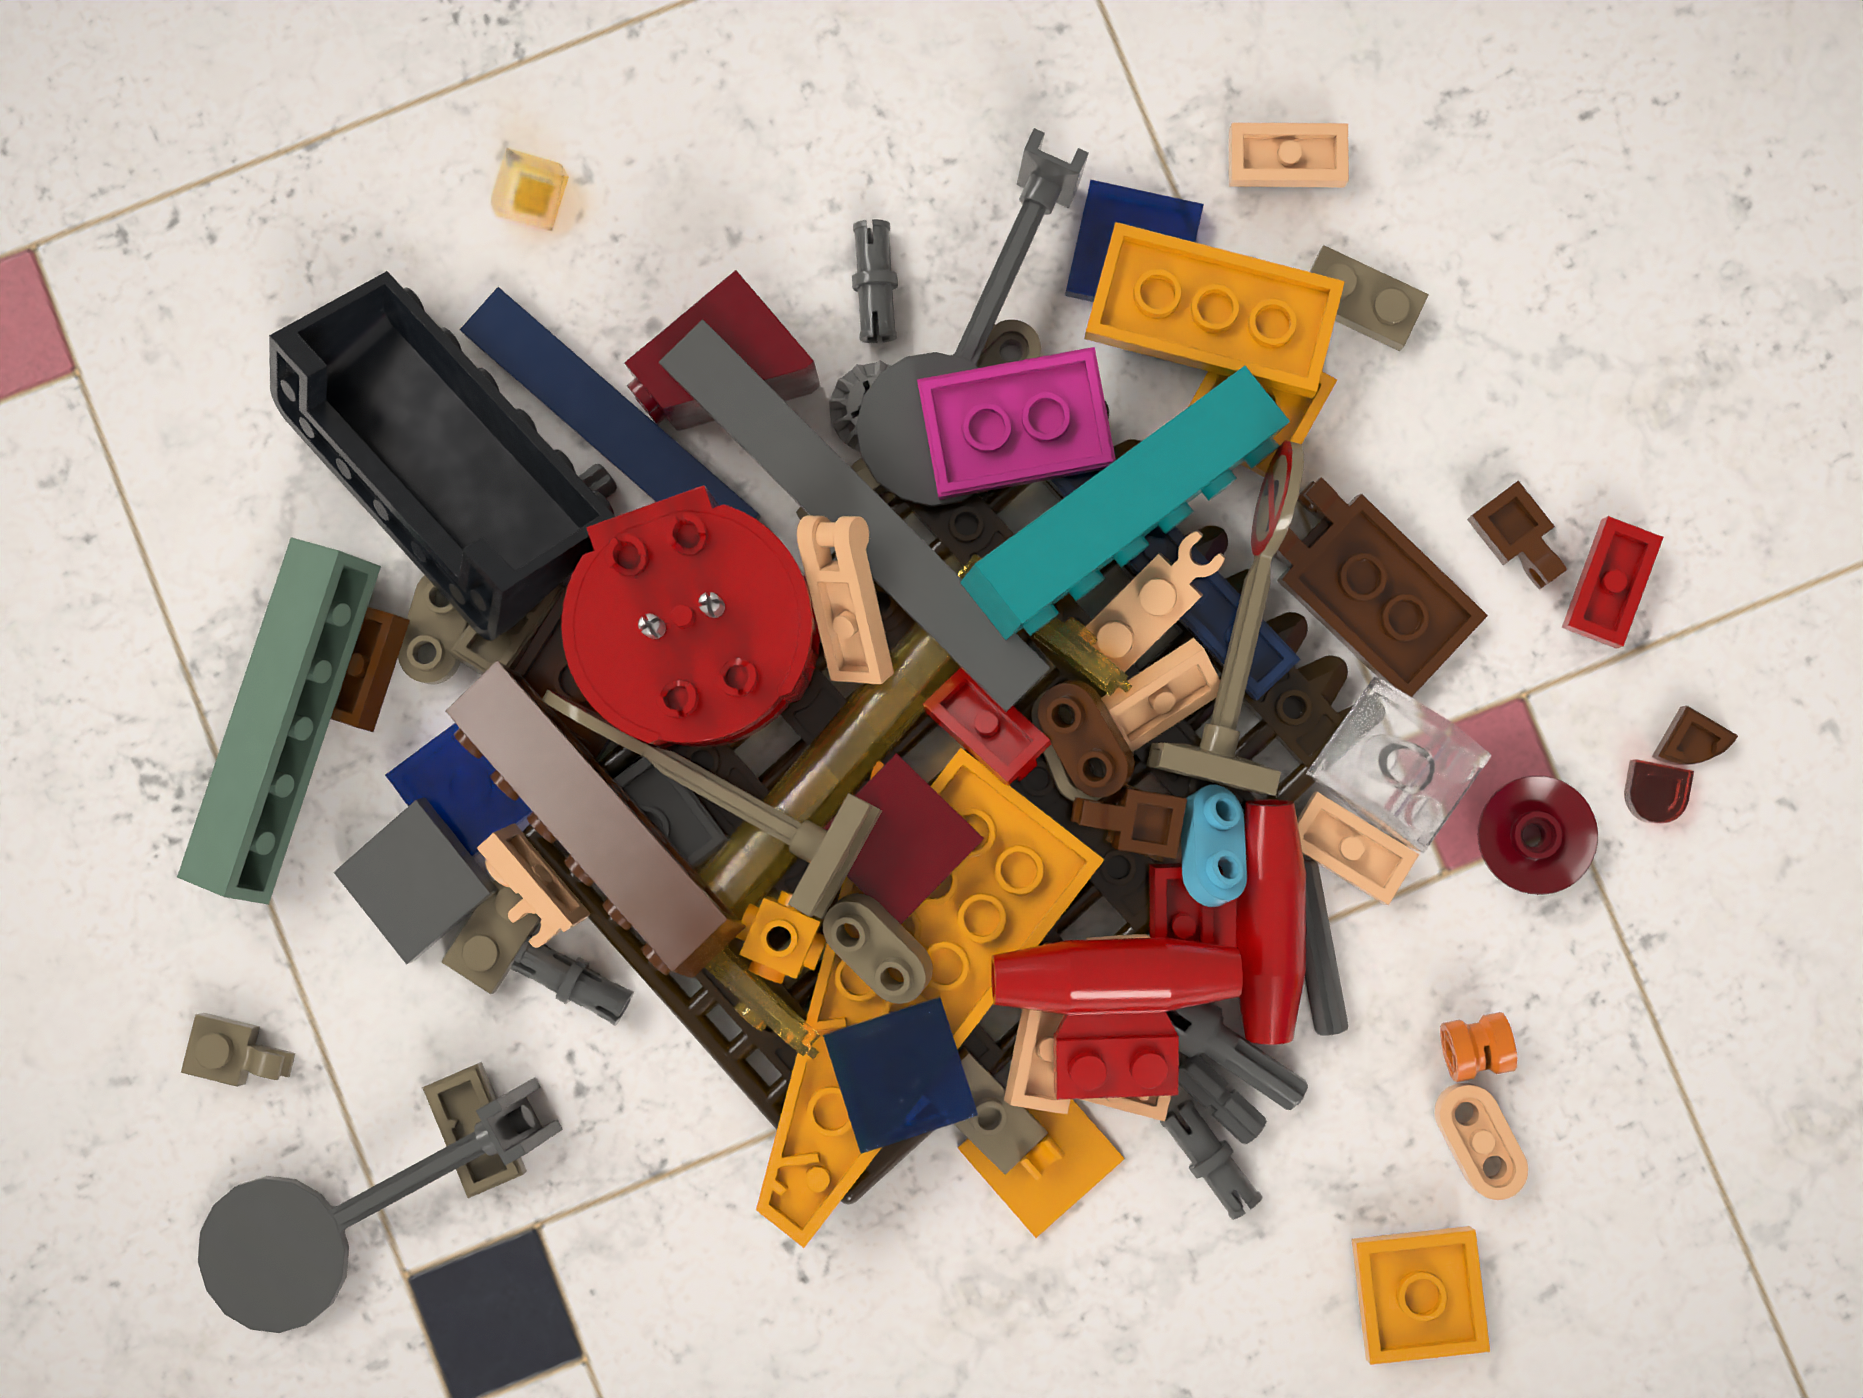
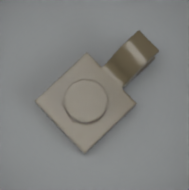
M208 1013L195 1014L181 1073L236 1087L246 1084L248 1073L267 1079L279 1080L280 1076L290 1077L295 1053L256 1044L260 1026Z

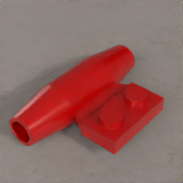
M1279 799L1246 801L1244 809L1247 882L1242 894L1221 906L1207 907L1198 903L1187 891L1182 877V863L1150 864V938L1165 937L1237 947L1240 951L1243 970L1242 993L1238 998L1245 1039L1258 1044H1285L1294 1039L1306 971V870L1294 802ZM1219 868L1220 873L1223 875V869Z
M1165 937L1065 940L995 954L991 958V987L994 1005L1065 1014L1054 1033V1093L1057 1100L1178 1095L1179 1036L1166 1011L1240 997L1243 986L1242 960L1237 947Z

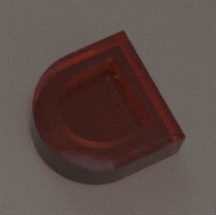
M1638 759L1630 760L1624 788V799L1627 808L1633 816L1646 823L1661 824L1674 821L1683 814L1688 805L1694 771Z

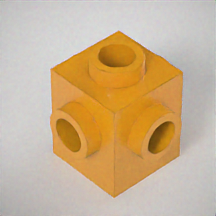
M783 890L778 899L771 896L764 897L760 907L749 904L741 920L746 927L736 936V938L745 941L739 955L752 960L748 970L779 984H782L785 975L797 979L804 967L814 971L826 945L824 935L819 933L824 919L815 915L810 917L788 905L793 894ZM781 926L790 932L791 943L787 949L777 950L770 945L768 936L772 928Z

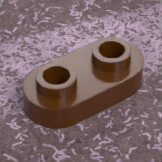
M1078 680L1064 681L1046 691L1038 707L1039 722L1046 736L1051 740L1050 743L1076 787L1089 796L1100 798L1113 795L1126 786L1134 772V757L1097 691L1089 684ZM1061 704H1067L1073 708L1075 712L1073 724L1065 723L1061 719L1059 714ZM1092 757L1099 758L1105 763V777H1098L1091 771L1090 760Z

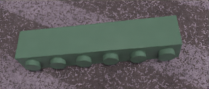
M293 537L290 538L177 878L222 897L269 905L381 568L380 565L336 549Z

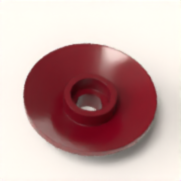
M1547 776L1522 777L1499 788L1485 804L1478 824L1479 850L1488 869L1506 886L1527 894H1552L1576 883L1589 869L1598 845L1597 822L1586 799L1569 784ZM1529 824L1537 826L1541 833L1540 841L1533 847L1527 845L1523 839V830Z

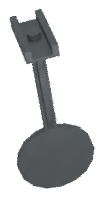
M1036 128L1033 129L1024 148L1017 185L1024 188L1019 198L1022 207L956 352L953 355L932 352L905 357L880 372L862 398L856 424L861 458L876 482L903 501L935 507L959 503L973 495L969 494L942 500L938 498L917 379L978 368L977 362L1044 215H1050L1056 203L1069 208L1073 201L1089 152L1078 148L1071 164L1041 151L1045 133Z
M536 1077L477 1109L476 1112L481 1121L474 1126V1132L338 1206H331L321 1193L297 1179L265 1176L235 1186L212 1206L200 1231L198 1265L206 1291L226 1316L250 1330L282 1333L308 1325L334 1303L347 1278L349 1244L345 1234L346 1228L485 1153L489 1156H494L498 1153L504 1165H507L526 1155L563 1130L558 1119L542 1127L526 1096L541 1088Z

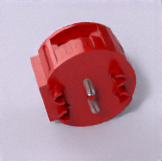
M704 485L586 527L594 551L582 555L567 586L562 611V639L566 660L577 686L590 705L605 720L629 736L649 744L665 748L675 744L691 747H712L736 742L755 734L773 722L790 703L801 700L816 668L819 656L820 634L806 576L786 546L769 528L743 511L725 504L719 506L718 502Z

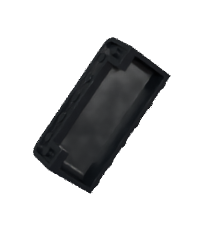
M388 271L269 335L270 392L282 417L469 625L484 639L493 641L515 626L575 570L582 555L594 551L586 527L616 517L611 504L605 496L598 491H592L580 479L570 459L558 449L553 450L537 432L531 417L524 410L513 407L500 393L492 375L484 368H477L462 352L461 346L454 334L445 327L440 328L425 312L422 302L415 292L410 288H403Z

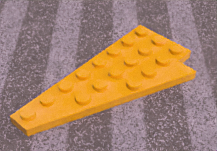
M962 748L954 755L931 787L984 840L901 924L930 955L933 973L929 984L916 999L910 1002L897 1004L886 1001L878 996L826 943L756 1211L803 1248H805L993 1005L991 987L992 955L1038 946L1105 860L1010 785H1004L983 764ZM878 761L873 767L870 780L884 766L882 762ZM846 876L838 901L849 894L864 893ZM848 923L844 924L845 930L851 937L860 938L855 926ZM888 968L892 978L896 981L904 982L903 975L898 969Z

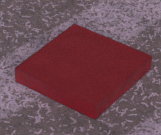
M896 753L855 795L882 810V813L847 877L865 895L878 901L902 924L984 838ZM835 815L834 818L824 827L825 830H827V831L829 830V828H830L832 822L834 821L836 815Z

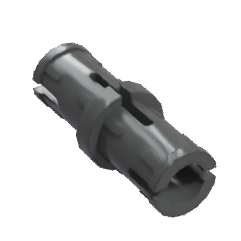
M872 219L873 243L871 244V229L867 228V221L862 220L853 224L857 273L852 275V289L859 294L861 331L859 338L860 341L865 343H878L876 320L878 319L879 335L882 336L884 343L897 339L892 290L898 288L897 273L891 271L890 223L885 220Z
M532 936L525 940L515 956L511 970L531 978L557 993L555 999L564 1004L572 1001L594 1012L612 1025H617L627 1009L634 991L614 983L588 968L590 962L580 957L575 961L551 949L546 944L535 948L529 943Z
M1188 1099L1177 1106L1178 1112L1190 1128H1185L1173 1110L1167 1113L1165 1121L1160 1120L1161 1125L1168 1130L1192 1162L1189 1165L1192 1174L1197 1179L1204 1178L1228 1211L1229 1217L1234 1220L1246 1214L1243 1209L1244 1206L1233 1193V1190L1239 1193L1250 1210L1261 1201L1263 1196L1259 1191H1256L1231 1158L1233 1153L1231 1146L1226 1140L1219 1141L1194 1107L1192 1100Z

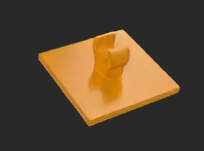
M1070 1099L1068 1114L1026 1108L1044 1126L1048 1134L1006 1175L968 1138L957 1147L1035 1238L1043 1233L1125 1159L1073 1099Z

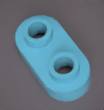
M1208 785L1186 798L1187 802L1181 830L1182 877L1187 891L1198 903L1207 907H1218L1239 897L1246 887L1245 822L1242 806L1236 796L1225 787ZM1218 865L1223 869V875L1220 873Z

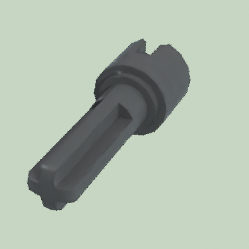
M1213 1002L1177 1009L1176 1012L1180 1014L1179 1016L1173 1011H1166L1179 1036V1051L1189 1058L1195 1055L1199 1056L1202 1053L1206 1054L1286 1110H1292L1303 1100L1308 1089L1306 1080L1224 1025L1222 1008Z

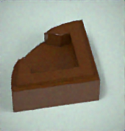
M1682 706L1676 713L1652 757L1674 765L1701 763L1724 753L1735 742L1738 735L1691 707Z

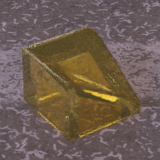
M506 148L491 197L492 208L498 217L552 231L569 176L563 165L558 162Z

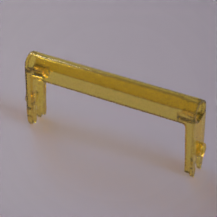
M974 554L957 575L963 579L973 565L982 558ZM1070 616L1063 623L1055 617L1032 635V637L1070 664L1109 696L1117 688L1126 693L1131 689L1132 685L1126 680L1128 676L1093 647L1098 639L1075 618ZM915 622L889 652L894 674L883 684L862 683L761 801L801 823L809 820L824 828L839 811L848 793L853 794L870 775L876 763L882 761L925 711L923 703L960 666ZM744 820L699 872V875L741 921L748 905L753 904L757 906L798 857L789 852L790 845ZM729 945L705 966L712 975L740 999L734 1008L753 1027L762 1032L768 1025L802 1056L807 1054L814 1059L819 1054V1051L813 1044L821 1035L786 1004L758 975L749 971V966L730 949Z

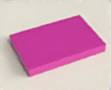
M1095 347L917 379L939 500L1100 471L1116 461Z

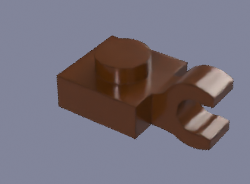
M1519 480L1467 519L1502 565L1518 556L1527 576L1539 590L1567 570L1561 559L1541 538L1555 527Z
M1123 787L1119 805L1075 797L1071 821L1078 822L1079 825L1114 830L1112 847L1117 850L1177 859L1187 799L1175 795Z

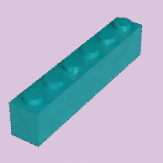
M1244 366L975 563L960 583L1005 640L1022 628L1032 636L1059 614L1054 606L1056 602L1068 593H1070L1075 601L1084 597L1105 579L1099 570L1113 559H1115L1120 567H1123L1150 545L1145 539V535L1157 526L1165 534L1194 512L1188 504L1201 493H1203L1208 501L1212 500L1237 479L1232 470L1243 461L1252 469L1280 447L1274 440V437L1290 421L1248 368Z

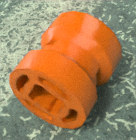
M1497 1012L1483 1015L1479 1022L1466 1024L1462 1020L1441 1024L1440 1037L1443 1055L1453 1081L1459 1082L1474 1079L1479 1071L1491 1070L1496 1074L1516 1070L1517 1050L1515 1040L1504 1013Z

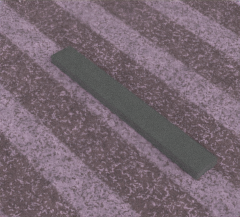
M703 319L659 361L661 367L808 515L825 516L830 522H836L842 516H859L864 518L869 528V542L866 552L873 580L1005 712L1050 669L1016 633L1007 640L1003 638L961 585L962 579Z

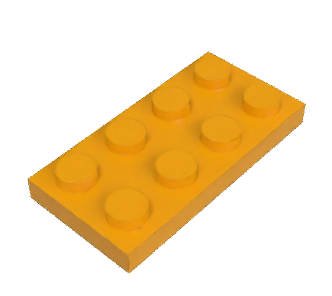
M1115 222L1084 339L1228 377L1246 366L1262 386L1313 399L1318 389L1345 281Z

